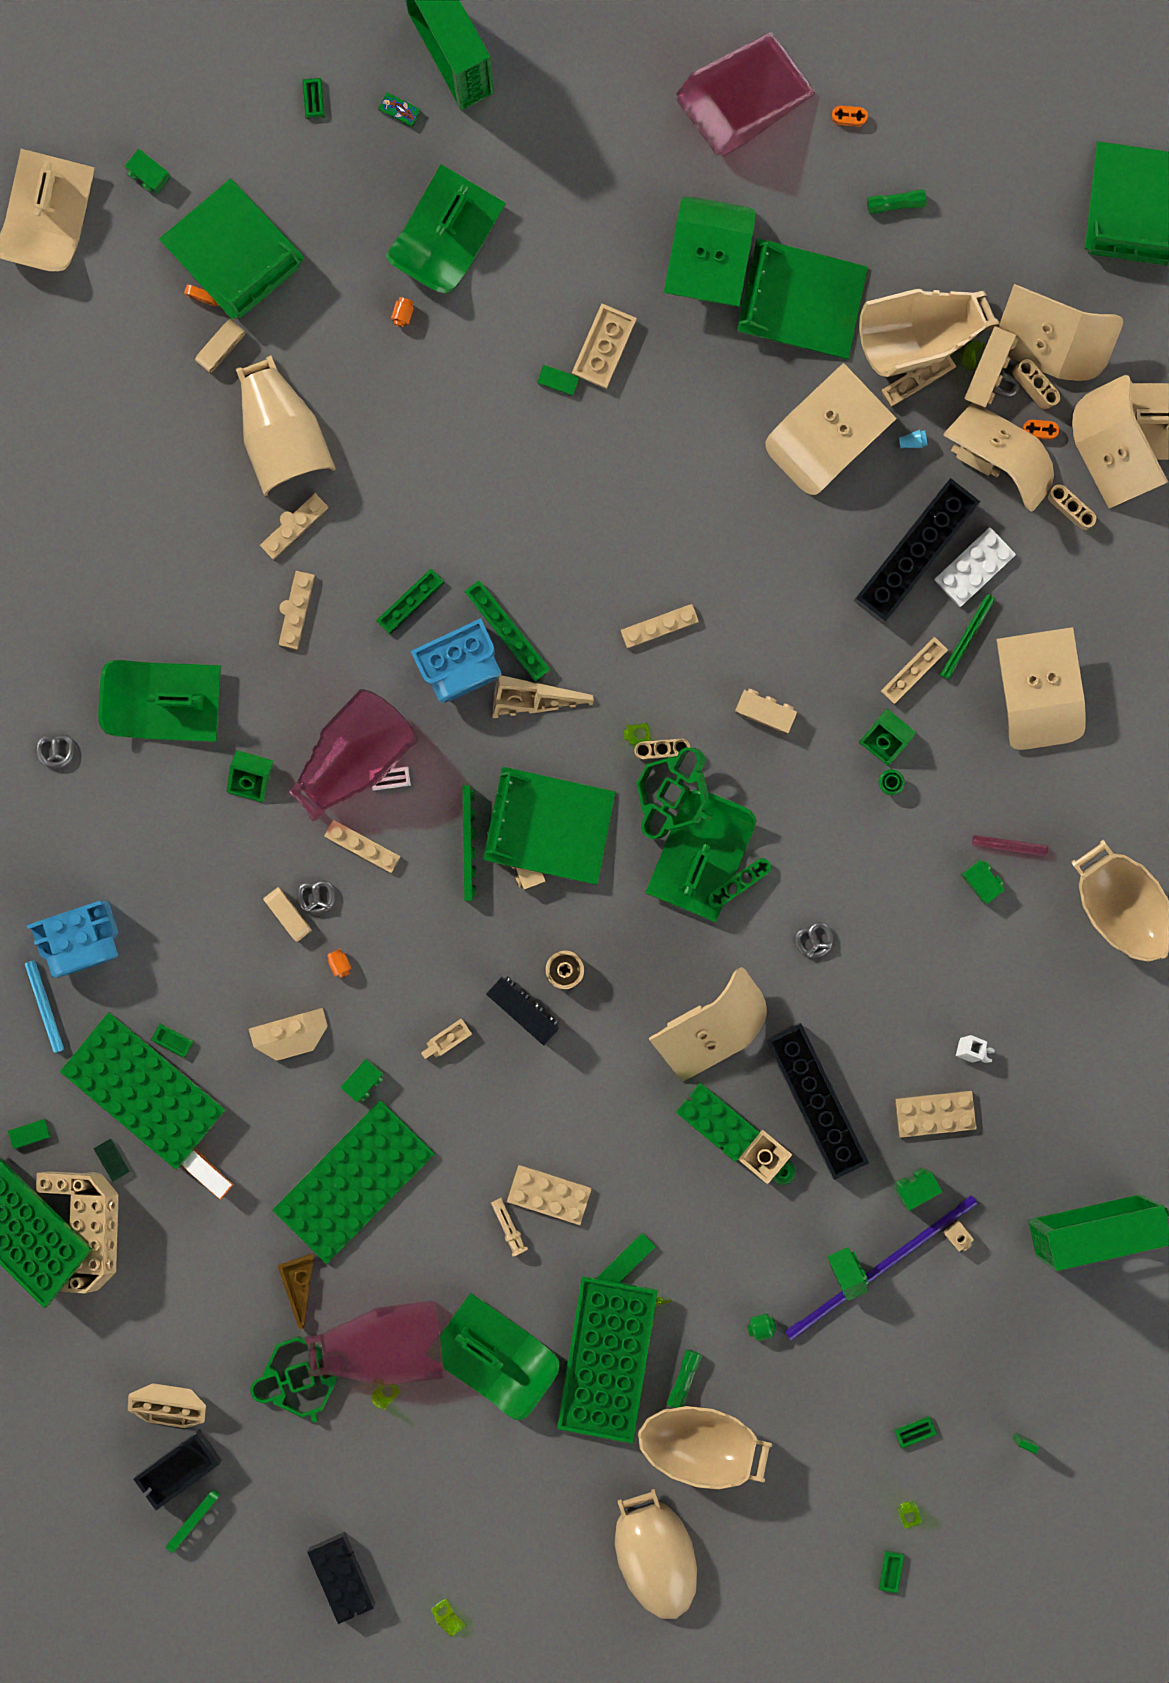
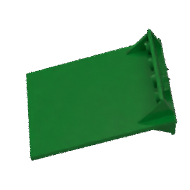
M1097 141L1084 247L1085 250H1088V254L1169 265L1168 151Z
M231 178L159 238V241L232 320L242 318L300 268V263L304 260V256Z
M758 238L746 284L744 301L741 304L742 310L737 331L848 360L868 267Z
M502 767L489 832H487L488 838L483 860L597 885L615 791Z

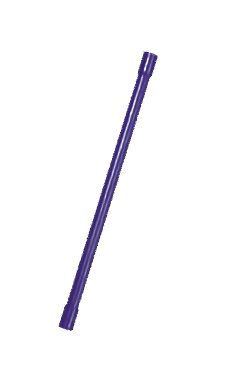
M970 1195L948 1214L866 1273L868 1282L873 1281L961 1215L966 1214L977 1206L978 1203L974 1197ZM841 1291L803 1320L798 1321L787 1329L785 1333L791 1341L844 1302L846 1298Z

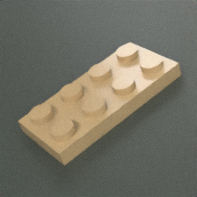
M601 303L573 368L572 375L607 389L637 318Z
M972 1091L895 1099L900 1138L976 1129Z
M518 1165L507 1202L580 1225L592 1188Z

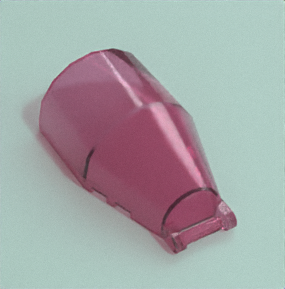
M360 689L322 729L320 739L312 750L313 753L309 762H306L297 783L289 791L291 797H295L308 812L309 818L312 821H316L327 809L378 784L417 744V737L407 720L390 703L372 691ZM302 790L317 806L316 809H314L313 806L308 802V800L302 795Z
M433 1300L377 1307L320 1335L305 1337L310 1364L309 1376L331 1375L382 1386L443 1378L439 1326ZM315 1342H321L322 1368H318Z

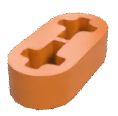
M842 105L835 107L831 115V119L835 124L854 127L863 126L868 118V113L864 108ZM838 111H841L842 115L847 116H843L842 119H838V116L835 114H838ZM857 113H861V117L864 118H861V121H857L856 117L851 116H857Z
M187 284L184 295L215 307L218 306L204 289Z
M1028 420L1022 427L1023 430L1030 433L1026 427L1032 424L1033 428L1039 429V431L1034 430L1032 435L1043 440H1052L1059 434L1058 424L1052 421ZM1049 426H1052V430H1055V432L1049 435L1047 431H1042V429H1048Z

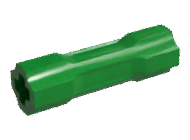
M924 189L894 195L871 196L867 199L869 214L905 208H921L927 205Z
M686 1349L682 1366L667 1402V1405L670 1407H684L702 1354Z

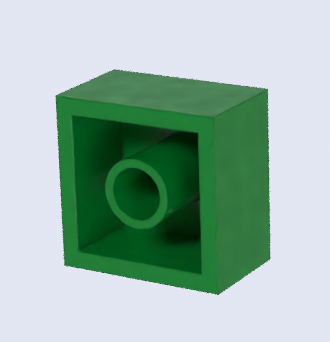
M919 1168L912 1173L914 1176L908 1179L904 1177L895 1182L897 1185L893 1188L908 1211L942 1193L935 1177L927 1168Z
M849 1247L827 1256L831 1269L847 1302L868 1292V1278L863 1268L859 1269L861 1266L855 1251L851 1252Z

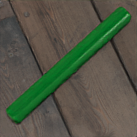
M987 595L940 673L944 679H950L996 601L993 596Z

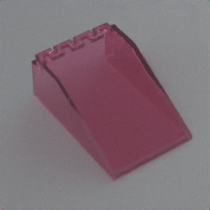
M770 32L693 72L676 93L678 96L676 100L684 111L689 109L686 113L695 126L700 125L698 131L706 142L711 140L709 146L714 153L725 156L749 142L812 97L816 92L773 33Z

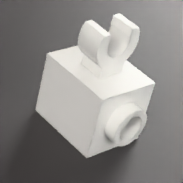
M969 1035L960 1038L956 1056L972 1063L980 1060L984 1063H990L992 1059L987 1057V1052L991 1054L995 1050L986 1048L987 1041Z

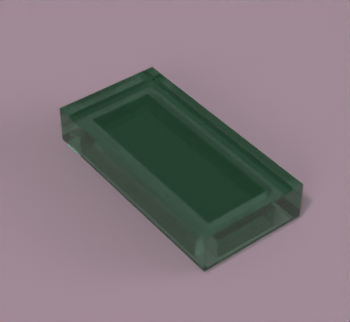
M112 1139L93 1148L112 1182L130 1172Z

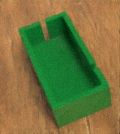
M699 1082L689 1094L692 1098L691 1101L686 1098L675 1112L718 1149L722 1146L721 1151L736 1162L760 1132Z

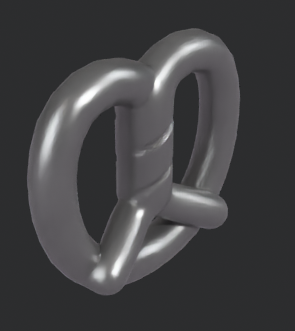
M1010 359L1008 365L1015 366L1020 362ZM1002 367L1000 375L1003 376L1002 380L1012 383L1014 387L1011 391H1005L995 385L993 389L1002 396L1012 397L1018 392L1020 384L1013 375L1004 372Z
M59 735L55 738L52 736L40 738L36 746L38 759L49 768H60L69 764L74 754L72 739L67 735ZM60 741H66L68 744L66 758L59 755ZM45 742H51L52 755L48 759H45L42 753V746Z
M325 880L318 881L315 884L307 882L298 888L297 898L305 912L318 915L327 912L332 907L335 900V891L332 884ZM321 886L327 887L329 891L327 903L322 902L320 899L319 887ZM311 888L313 902L307 906L303 898V892L305 889ZM316 906L322 907L319 909H313Z
M817 922L810 928L799 930L795 935V944L804 956L819 958L831 950L833 934L827 924ZM817 928L825 930L827 944L819 942L815 933ZM803 934H808L813 945L809 951L801 943V936ZM818 948L822 949L819 952H815Z

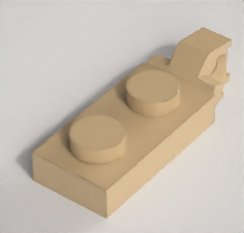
M461 1018L426 1043L429 1048L421 1052L424 1059L432 1054L435 1057L441 1056L472 1035V1033Z

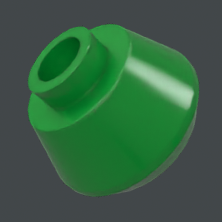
M889 769L880 775L878 784L883 793L896 795L903 790L905 780L899 771Z
M787 1160L772 1180L779 1185L791 1183L796 1176L795 1165L790 1160Z

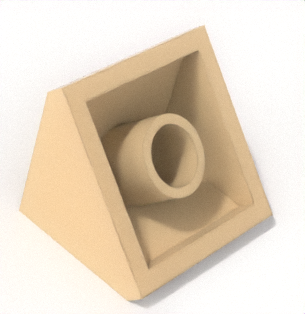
M762 1130L738 1160L768 1184L792 1154Z

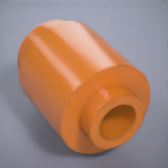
M399 297L391 316L394 325L404 328V325H409L414 310L413 301Z
M338 949L327 955V962L334 977L339 976V978H343L350 974L349 970L352 968L345 952L342 953V950Z

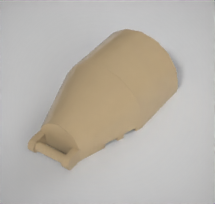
M914 289L867 301L860 314L859 330L861 344L871 367L880 376L889 377L938 364L982 332L992 330L994 326L999 327L1000 323L992 313L985 291L975 293L953 291L950 293H940L939 290L924 292L922 289ZM978 302L980 303L988 321H986Z
M268 356L266 360L243 369L241 367L237 368L236 371L241 382L244 445L264 496H269L268 492L273 487L298 475L319 469L329 468L332 471L336 470L316 416L279 373L272 356Z

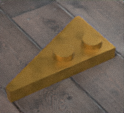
M313 1253L277 1265L299 1330L305 1326L314 1259Z

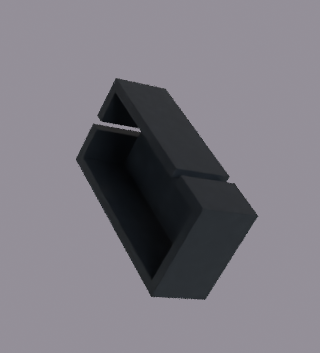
M502 976L486 995L544 1046L560 1028L557 1025L559 1021L552 1015L547 1017L543 1013L545 1009L537 1002L533 1004L528 1000L530 996L523 989L518 991L514 987L516 983L508 976L506 978Z
M199 1429L186 1438L184 1442L175 1446L138 1473L133 1480L143 1493L150 1487L151 1491L146 1495V1498L156 1511L217 1467L222 1460Z
M345 1532L309 1547L307 1552L338 1624L354 1618L355 1613L361 1615L374 1609L375 1606L374 1598L354 1552L350 1553L352 1547Z

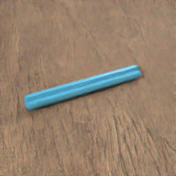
M29 961L25 963V967L53 1052L63 1051V1043L35 961Z

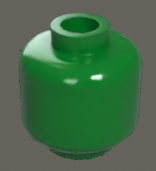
M766 1313L751 1317L750 1325H747L749 1336H754L756 1341L772 1338L774 1332L777 1331L773 1316L770 1317Z

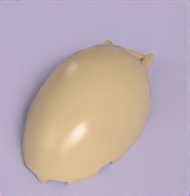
M1104 840L1100 841L1101 844L1077 861L1073 860L1071 863L1081 875L1079 891L1083 908L1097 931L1113 947L1121 950L1131 958L1147 962L1166 958L1169 952V900L1155 877L1142 864L1125 855L1113 853ZM1104 850L1108 852L1104 856L1095 860L1084 870L1081 869V866L1086 864L1088 861L1096 857Z
M689 1406L665 1409L647 1418L638 1432L642 1453L652 1466L674 1480L697 1488L719 1490L739 1486L747 1480L765 1482L763 1477L769 1448H772V1443L757 1440L751 1429L735 1417L720 1411ZM757 1444L761 1445L762 1448L756 1476H752L750 1473Z
M655 1489L631 1499L618 1500L621 1515L616 1525L615 1549L618 1566L626 1584L644 1609L660 1619H677L689 1609L696 1593L697 1564L692 1540L679 1516L665 1503L658 1501ZM654 1500L653 1504L625 1512V1508Z

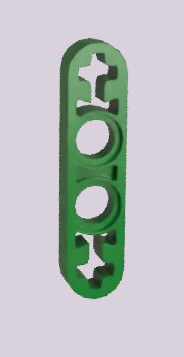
M764 858L753 862L712 891L707 897L708 905L713 909L725 905L766 876L771 870L770 862ZM759 864H764L766 866L764 868V871L761 870L756 874L753 872L754 870L759 868ZM743 873L750 874V883L742 881ZM728 884L735 885L736 892L734 894L727 892ZM723 892L725 896L719 899L720 904L717 902L713 903V895L717 897Z
M214 1489L210 1491L168 1542L165 1549L171 1554L177 1549L220 1496L218 1492Z

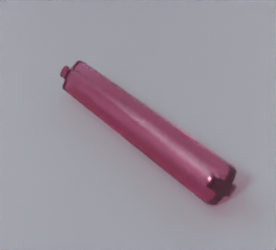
M977 835L972 838L973 846L1044 856L1048 853L1047 845Z

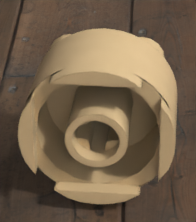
M559 951L553 954L547 961L546 976L555 987L570 989L582 980L584 965L581 958L574 952ZM564 964H567V967L571 969L566 975H562V971H559V968L563 967Z

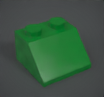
M886 708L859 743L889 766L916 734V731Z
M237 750L230 764L226 792L263 803L271 778L274 760Z

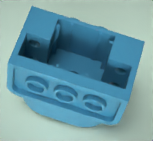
M481 618L411 651L423 679L432 686L440 703L449 702L501 676V670L494 657L495 649Z
M100 900L26 925L27 929L32 930L35 939L34 944L37 946L41 957L46 959L53 978L66 976L118 957L113 940L118 934V929L109 901Z

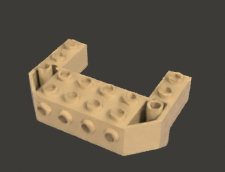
M52 1171L37 1173V1193L71 1194L70 1227L92 1248V1251L60 1292L89 1293L98 1291L116 1273L119 1194L100 1173Z

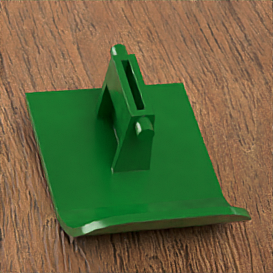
M440 164L405 228L389 248L386 258L391 265L427 287L441 293H449L455 289L470 268L506 202Z
M683 197L680 202L664 293L698 299L701 302L709 301L739 307L756 217L755 209L698 197Z
M110 660L102 668L100 676L98 721L101 729L106 734L116 737L217 742L221 665Z
M699 790L690 791L683 806L678 811V824L694 819L702 804ZM708 792L710 805L707 812L713 815L712 819L705 820L702 818L700 823L670 831L645 894L716 923L722 907L717 909L711 908L707 903V897L712 891L736 875L757 820L748 808ZM731 884L727 885V892H729ZM723 892L717 897L713 895L714 899L712 902L720 904L719 899L725 896Z
M471 1292L425 1354L427 1358L486 1397L514 1420H522L532 1412L555 1380L559 1371V1359L548 1347Z

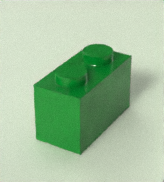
M139 148L125 164V168L128 171L127 175L134 181L138 179L142 182L141 186L149 193L153 191L155 194H158L171 178L167 170Z
M978 860L960 875L984 904H988L1005 890L1003 888L1004 883L998 876L994 877L990 872L992 868L986 861Z
M366 1058L340 1088L356 1103L360 1100L364 1102L371 1094L369 1092L372 1086L377 1087L384 1080L381 1077L384 1073Z

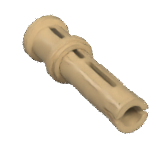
M502 1198L491 1202L505 1232V1241L509 1243L513 1252L512 1256L528 1250L522 1242L521 1233L516 1231Z

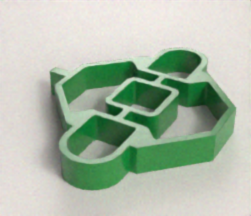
M687 747L682 749L677 757L649 763L644 767L636 785L642 812L645 815L642 820L641 829L647 838L660 839L665 837L669 830L700 823L702 818L705 820L712 819L713 815L707 812L710 800L704 773L701 772L705 764V756L700 749ZM692 751L697 757V764L689 777L680 771L679 767L687 753ZM668 763L669 770L678 777L677 779L674 777L664 779L656 794L657 800L663 803L662 806L658 803L649 804L645 782L653 767ZM684 780L689 784L698 783L702 804L693 820L678 824L677 816L671 813L669 808L680 809L689 795L690 788L683 783ZM671 783L682 789L675 804L664 797ZM657 810L665 815L667 820L659 834L654 835L650 831L649 825Z
M300 1336L282 1341L276 1345L263 1372V1376L258 1377L252 1383L250 1388L251 1396L259 1403L272 1401L273 1404L300 1417L310 1415L313 1423L318 1422L319 1419L316 1412L323 1410L337 1378L347 1372L350 1365L349 1357L341 1350L328 1352L327 1349ZM299 1341L317 1350L314 1357L316 1369H312L310 1362L307 1360L296 1363L285 1369V1380L281 1379L279 1370L271 1366L279 1347ZM332 1355L342 1356L346 1362L345 1369L325 1377L319 1360ZM306 1365L311 1382L295 1388L289 1371ZM315 1373H319L321 1382L330 1387L322 1405L305 1412L283 1402L287 1395L284 1384H288L293 1393L310 1388L316 1382ZM275 1376L281 1393L268 1398L259 1397L255 1392L256 1383Z

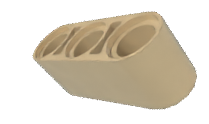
M229 319L198 353L195 361L208 373H212L245 335V331L233 320Z
M1023 360L1013 367L1012 374L1040 408L1049 409L1058 404L1060 401L1058 390L1031 360ZM1021 367L1025 368L1026 374L1022 371ZM1034 381L1038 383V388L1035 387ZM1046 396L1050 397L1051 403L1047 400Z
M1055 485L1049 491L1048 500L1078 528L1087 530L1096 523L1095 513L1065 486ZM1055 490L1062 493L1061 499L1054 497L1053 492ZM1068 503H1073L1076 506L1075 512H1071L1068 509ZM1082 516L1090 518L1089 525L1082 522Z
M685 739L645 741L636 745L634 753L640 760L677 757L679 752L676 750V745L684 743L687 748L690 747V744ZM664 744L668 749L667 753L659 754L657 746ZM640 746L648 748L646 756L638 754L637 750Z
M279 887L263 898L296 942L312 931Z

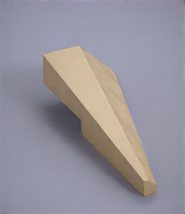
M500 676L495 686L492 716L493 718H498L499 715L510 714V716H515L516 713L526 711L529 714L558 710L559 707L563 706L574 708L577 704L588 703L592 705L594 699L593 695Z

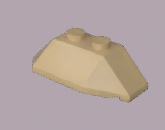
M323 1008L249 1028V1033L254 1048L278 1061L313 1051L328 1025Z
M152 1383L130 1393L128 1396V1411L136 1414L148 1423L188 1428L205 1422L206 1405L191 1389Z

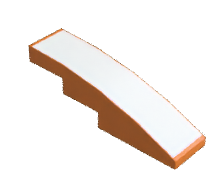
M196 1149L182 1163V1166L220 1200L234 1185Z

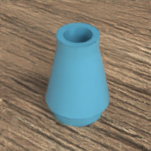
M919 429L899 437L901 448H923V446L928 445L925 430L920 431Z

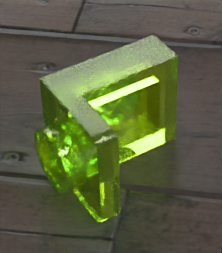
M979 340L970 341L964 347L962 364L966 366L967 371L975 370L977 367L975 351L983 350L985 342L980 343Z

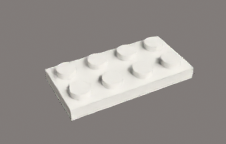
M989 527L934 581L961 607L1016 554Z

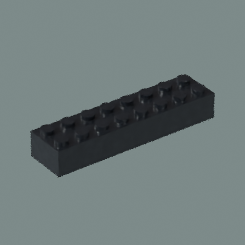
M950 478L854 599V602L884 624L981 501Z
M797 1023L766 1038L769 1049L831 1177L835 1180L868 1164L869 1162L802 1024Z

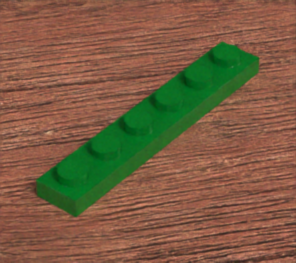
M480 580L464 591L535 682L550 671L547 664Z
M462 785L464 901H473V897H476V885H473L472 878H476V866H472V859H476V848L472 847V839H475V828H472L471 820H475V809H471V801H475V791L471 790L470 785Z

